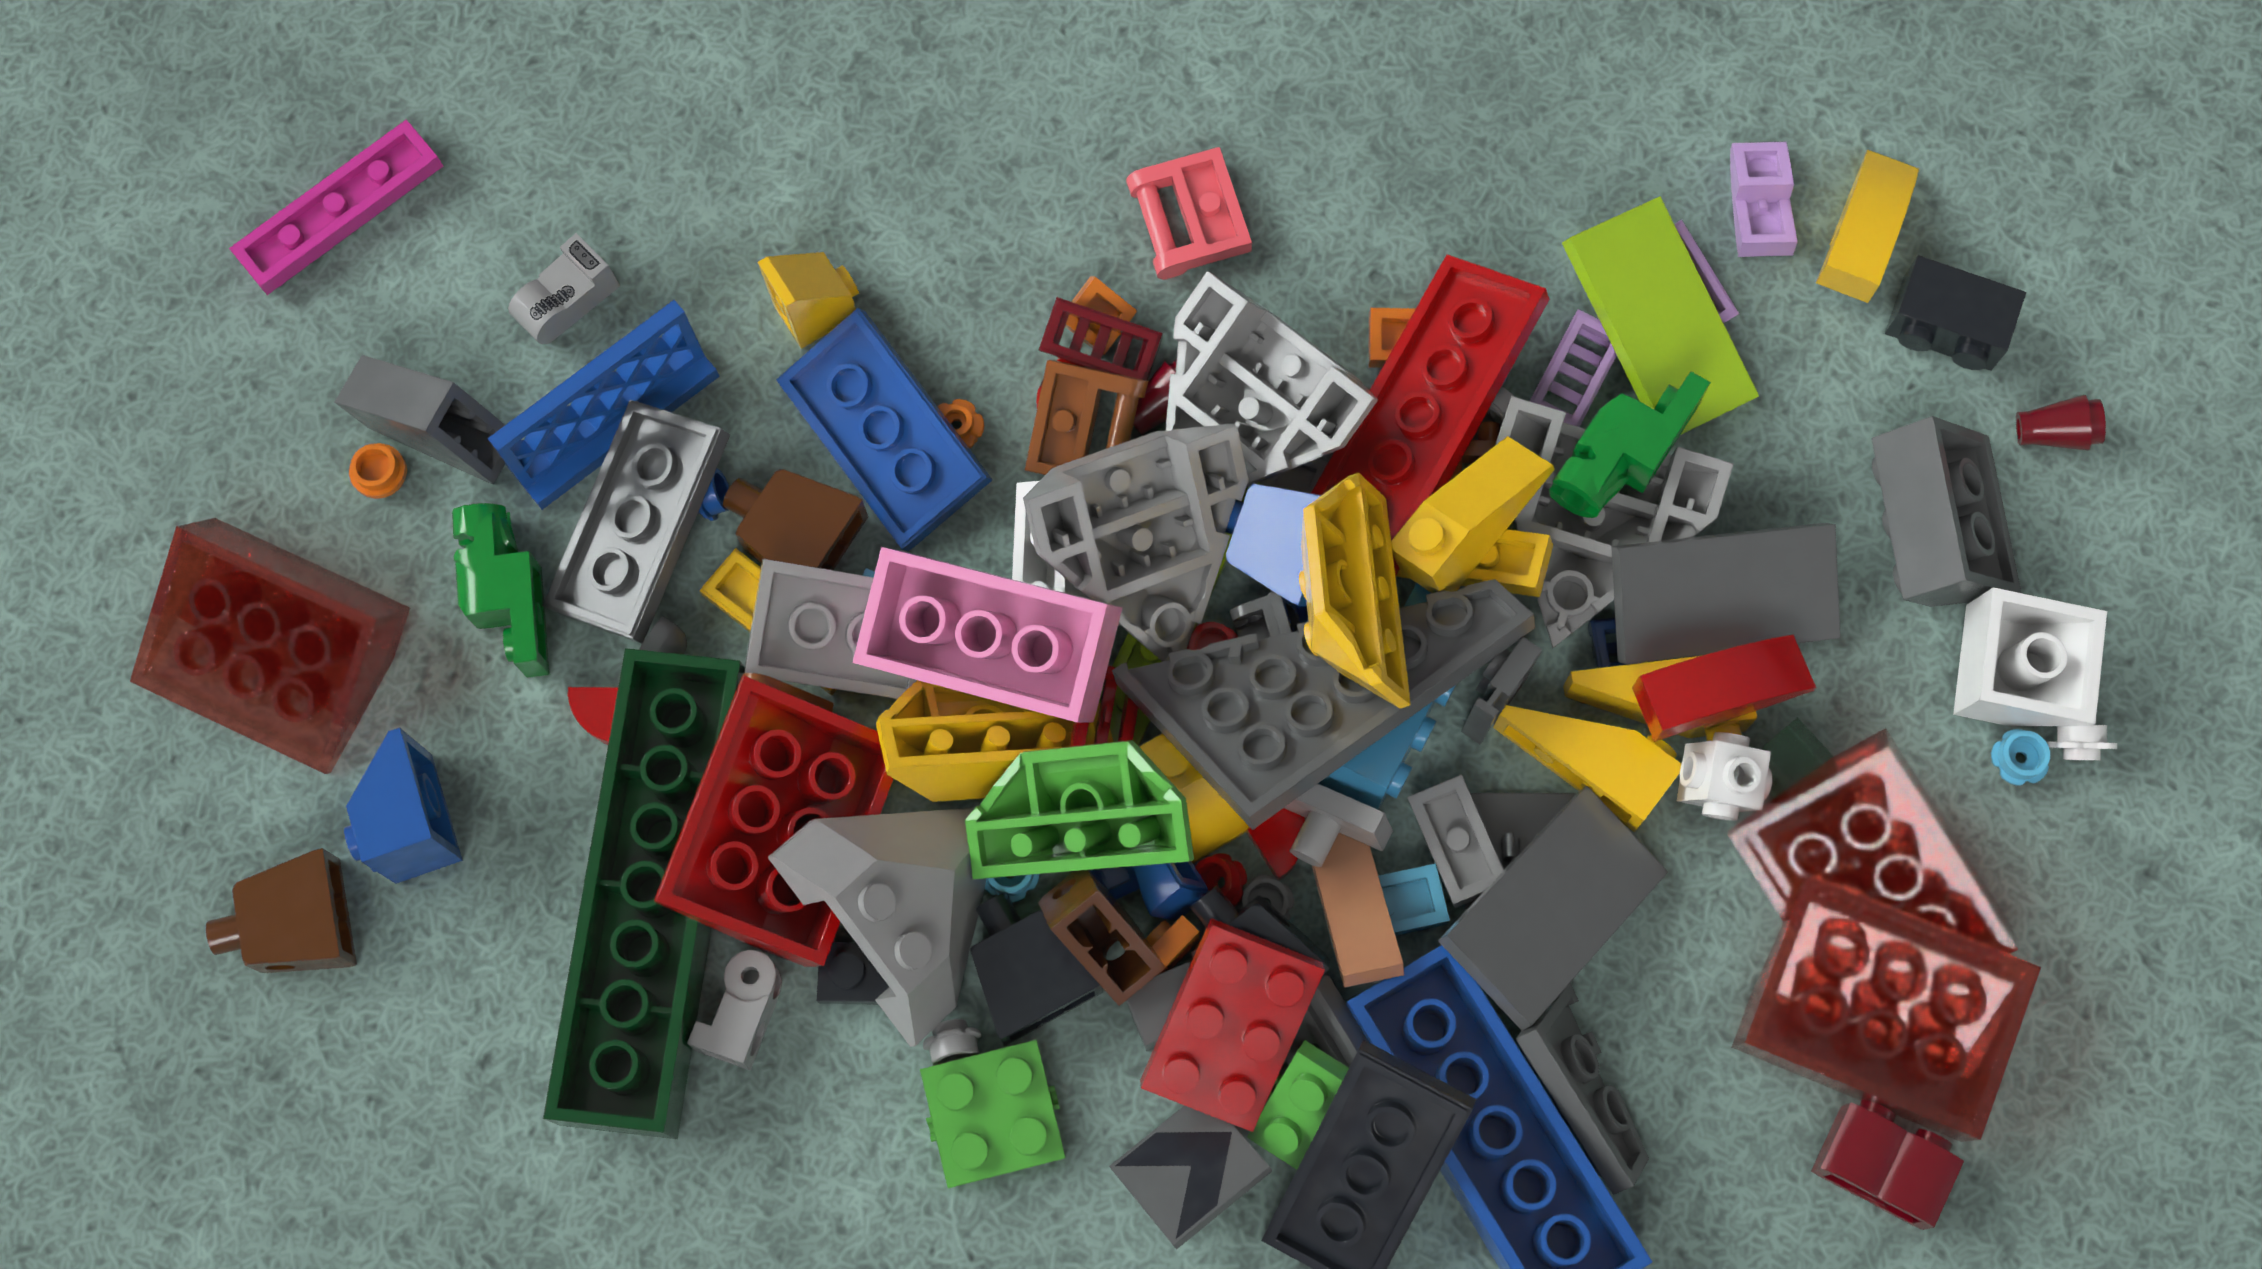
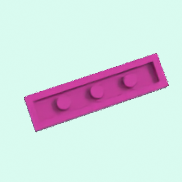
M404 120L229 249L266 295H269L441 169L443 164L407 120Z

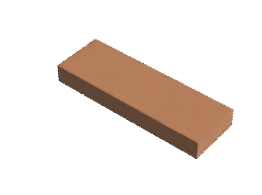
M1339 833L1322 867L1312 865L1343 985L1344 987L1404 976L1403 960L1370 846Z

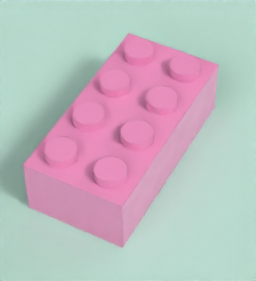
M881 547L852 663L1077 723L1094 722L1123 607Z

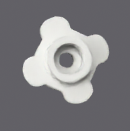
M2107 725L2057 726V742L2047 741L2049 747L2063 748V759L2101 760V749H2117V743H2107Z

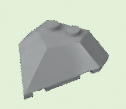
M1209 271L1205 273L1175 317L1173 339L1178 341L1176 373L1170 374L1166 430L1231 423L1237 425L1248 475L1246 488L1251 486L1252 483H1259L1344 448L1378 401L1354 374L1275 314Z
M1510 397L1495 445L1508 436L1553 464L1555 469L1514 520L1517 531L1550 535L1553 542V549L1540 597H1537L1552 649L1614 601L1611 546L1696 536L1717 519L1734 465L1733 463L1677 447L1672 455H1667L1643 493L1625 484L1602 508L1596 518L1582 517L1560 506L1550 497L1549 489L1565 461L1572 457L1575 445L1586 429L1564 423L1566 412L1517 397Z
M1231 423L1156 431L1052 468L1023 497L1036 553L1089 599L1123 607L1119 625L1162 662L1169 660L1168 653L1187 649L1195 622L1200 624L1202 622L1230 535L1225 534L1235 501H1242L1248 483L1237 425Z
M974 808L810 820L775 850L768 859L803 905L820 901L827 903L889 986L875 1001L909 1046H916L957 1006L978 919L976 909L982 903L987 879H973L965 819Z

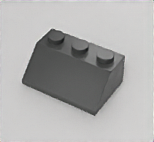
M1931 416L1871 438L1875 454L1872 460V470L1877 483L1881 486L1885 511L1882 515L1883 526L1886 534L1892 541L1896 561L1893 567V578L1898 590L1902 594L1903 600L1934 607L1970 603L1991 588L2022 593L1989 436Z

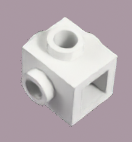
M1715 732L1713 741L1685 744L1683 761L1680 768L1677 802L1703 807V816L1729 821H1738L1739 812L1762 811L1763 802L1768 797L1772 786V773L1769 769L1771 752L1749 747V737L1724 732Z

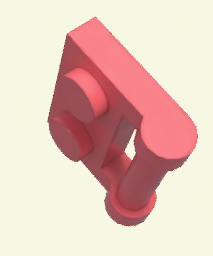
M1220 147L1134 171L1127 177L1126 182L1130 194L1133 198H1138L1156 253L1153 265L1159 279L1165 280L1180 276L1188 269L1252 251V241ZM1171 185L1173 186L1192 243L1176 248L1158 193L1161 188Z

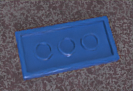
M860 308L853 311L776 379L902 550L909 551L993 480L872 319Z

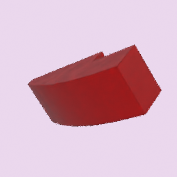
M1794 635L1739 645L1679 662L1640 675L1632 686L1654 742L1704 725V728H1708L1816 689V685Z

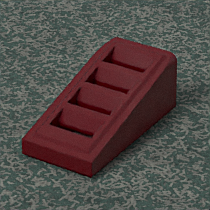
M1056 297L1039 351L1079 366L1148 381L1163 339V333ZM1072 315L1079 318L1070 347L1066 348L1059 344L1068 317ZM1090 323L1099 325L1100 329L1091 355L1081 353V349ZM1113 330L1122 335L1113 361L1110 363L1102 360ZM1134 338L1143 343L1134 369L1131 370L1123 366Z

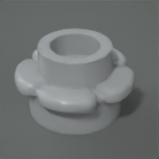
M952 1019L940 1022L932 1030L933 1036L928 1037L923 1042V1049L929 1050L932 1064L935 1066L978 1055L977 1041L981 1037V1032L977 1028L967 1027L966 1020Z

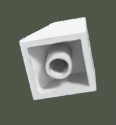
M1991 588L1968 603L1965 611L1953 715L2006 726L2094 725L2096 723L2107 611L1998 588Z

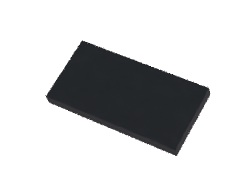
M1363 1040L1261 1241L1312 1269H1387L1471 1114L1477 1099Z

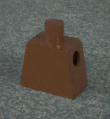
M785 469L777 470L763 490L743 478H738L729 487L723 500L725 508L744 518L737 528L736 536L742 548L760 564H762V559L834 570L868 519L863 500L859 497Z
M323 848L313 850L237 882L232 889L236 914L209 920L206 923V937L210 950L214 955L241 949L242 960L245 966L260 973L347 968L357 965L341 862L338 857Z
M1091 870L1073 871L1039 901L1048 926L1118 1006L1123 1004L1166 968L1131 916ZM1119 941L1125 952L1116 959L1107 960L1106 955L1109 948Z

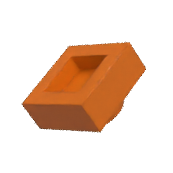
M1090 276L1071 301L1129 322L1137 313L1134 307L1095 276ZM1069 315L1065 327L1072 333H1075L1079 318ZM1090 323L1084 341L1091 348L1094 346L1100 329L1099 325ZM1111 331L1104 355L1121 333Z
M1370 308L1369 368L1383 367L1416 308Z
M1183 915L1172 926L1164 920L1146 938L1166 967L1159 974L1173 969L1200 941V931Z

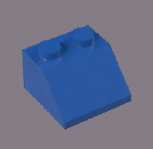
M400 727L388 731L346 805L351 825L344 828V835L354 860H361L373 872H378L397 884L463 860L432 754Z

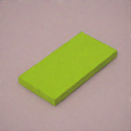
M1661 196L1569 237L1562 242L1640 402L1654 409L1669 384L1679 389L1690 371L1710 381L1711 383L1698 409L1682 432L1684 434L1759 397Z

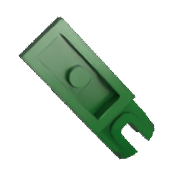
M1690 371L1679 389L1669 384L1654 409L1625 394H1620L1598 410L1575 445L1572 457L1565 461L1552 481L1553 484L1549 489L1550 497L1560 506L1576 515L1596 518L1602 508L1625 484L1643 493L1698 409L1711 382Z
M477 503L454 508L452 511L453 537L458 539L461 547L465 548L457 549L453 556L456 566L457 598L460 609L478 629L511 625L510 628H504L503 645L508 662H514L516 667L527 678L549 675L545 607L542 606L544 603L542 567L529 551L518 552L511 526L510 512L506 513L505 506Z

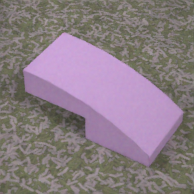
M1787 142L1732 143L1730 149V171L1738 257L1793 256L1798 241L1790 202L1794 180Z

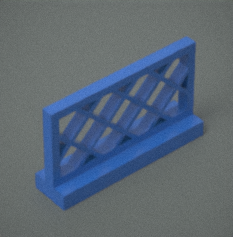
M673 300L487 439L504 460L508 469L541 510H543L603 464L630 400L672 413L720 376L716 368L704 355L684 310Z

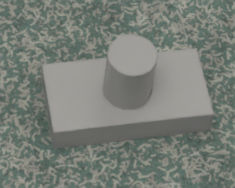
M1316 784L1284 807L1306 818L1290 852L1298 859L1316 867H1322L1339 833L1383 852L1393 832L1384 812L1320 784Z

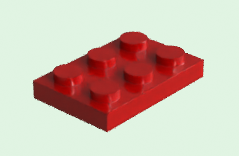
M1211 918L1140 1079L1141 1089L1253 1132L1324 974L1323 962Z

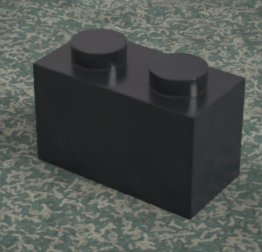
M1918 255L1903 277L1885 334L1897 338L1902 346L1910 350H1932L1952 357L1955 364L1965 369H1987L1992 371L2008 351L2026 292Z

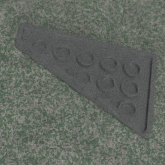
M1496 579L1467 585L1460 591H1440L1427 594V602L1399 608L1411 701L1410 706L1401 709L1342 675L1321 657L1315 656L1309 649L1305 639L1304 625L1306 622L1297 624L1298 631L1260 640L1257 639V634L1255 633L1211 643L1201 650L1185 649L1168 653L1169 660L1133 669H1128L1127 663H1123L1113 669L1112 672L1115 682L1120 689L1253 830L1535 629L1534 614Z

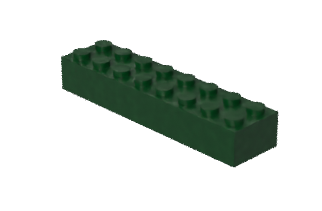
M625 648L544 1109V1120L566 1127L678 1139L692 1048L687 1042L697 1021L711 927L656 903L654 899L739 682L744 674V666L740 660Z

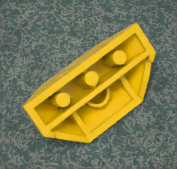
M1358 472L1346 477L1303 509L1301 538L1303 570L1299 573V584L1307 600L1309 620L1304 625V635L1309 649L1315 656L1321 657L1342 675L1401 709L1410 706L1411 701L1386 498Z
M917 680L888 710L886 709L878 717L876 727L887 775L930 801L938 802L985 798L993 785L1021 752L1070 747L1074 722ZM1098 703L1094 722H1089L1085 745L1094 744L1100 703ZM1110 730L1107 743L1113 742Z

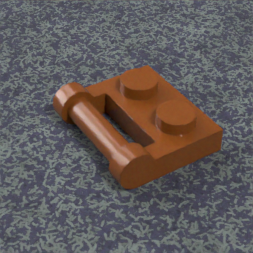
M1047 360L1025 471L1046 475L1056 466L1089 455L1102 390L1117 393L1106 449L1130 441L1139 398H1145L1148 381L1061 361Z

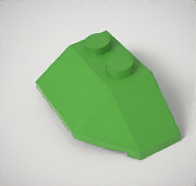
M1133 740L1021 752L993 785L980 806L975 807L965 819L973 879L1189 862L1194 860L1186 798Z

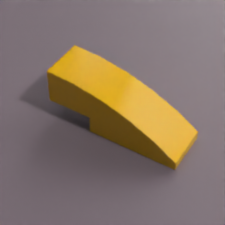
M1867 150L1829 244L1830 248L1816 284L1869 303L1880 286L1912 197L1919 168Z

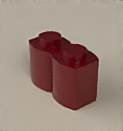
M1862 1099L1859 1105L1850 1102L1841 1106L1811 1172L1847 1192L1867 1200L1874 1206L1922 1230L1935 1228L1964 1163L1961 1158L1950 1152L1953 1146L1952 1143L1936 1133L1918 1128L1915 1134L1907 1132L1902 1127L1893 1123L1896 1118L1895 1113L1873 1101Z

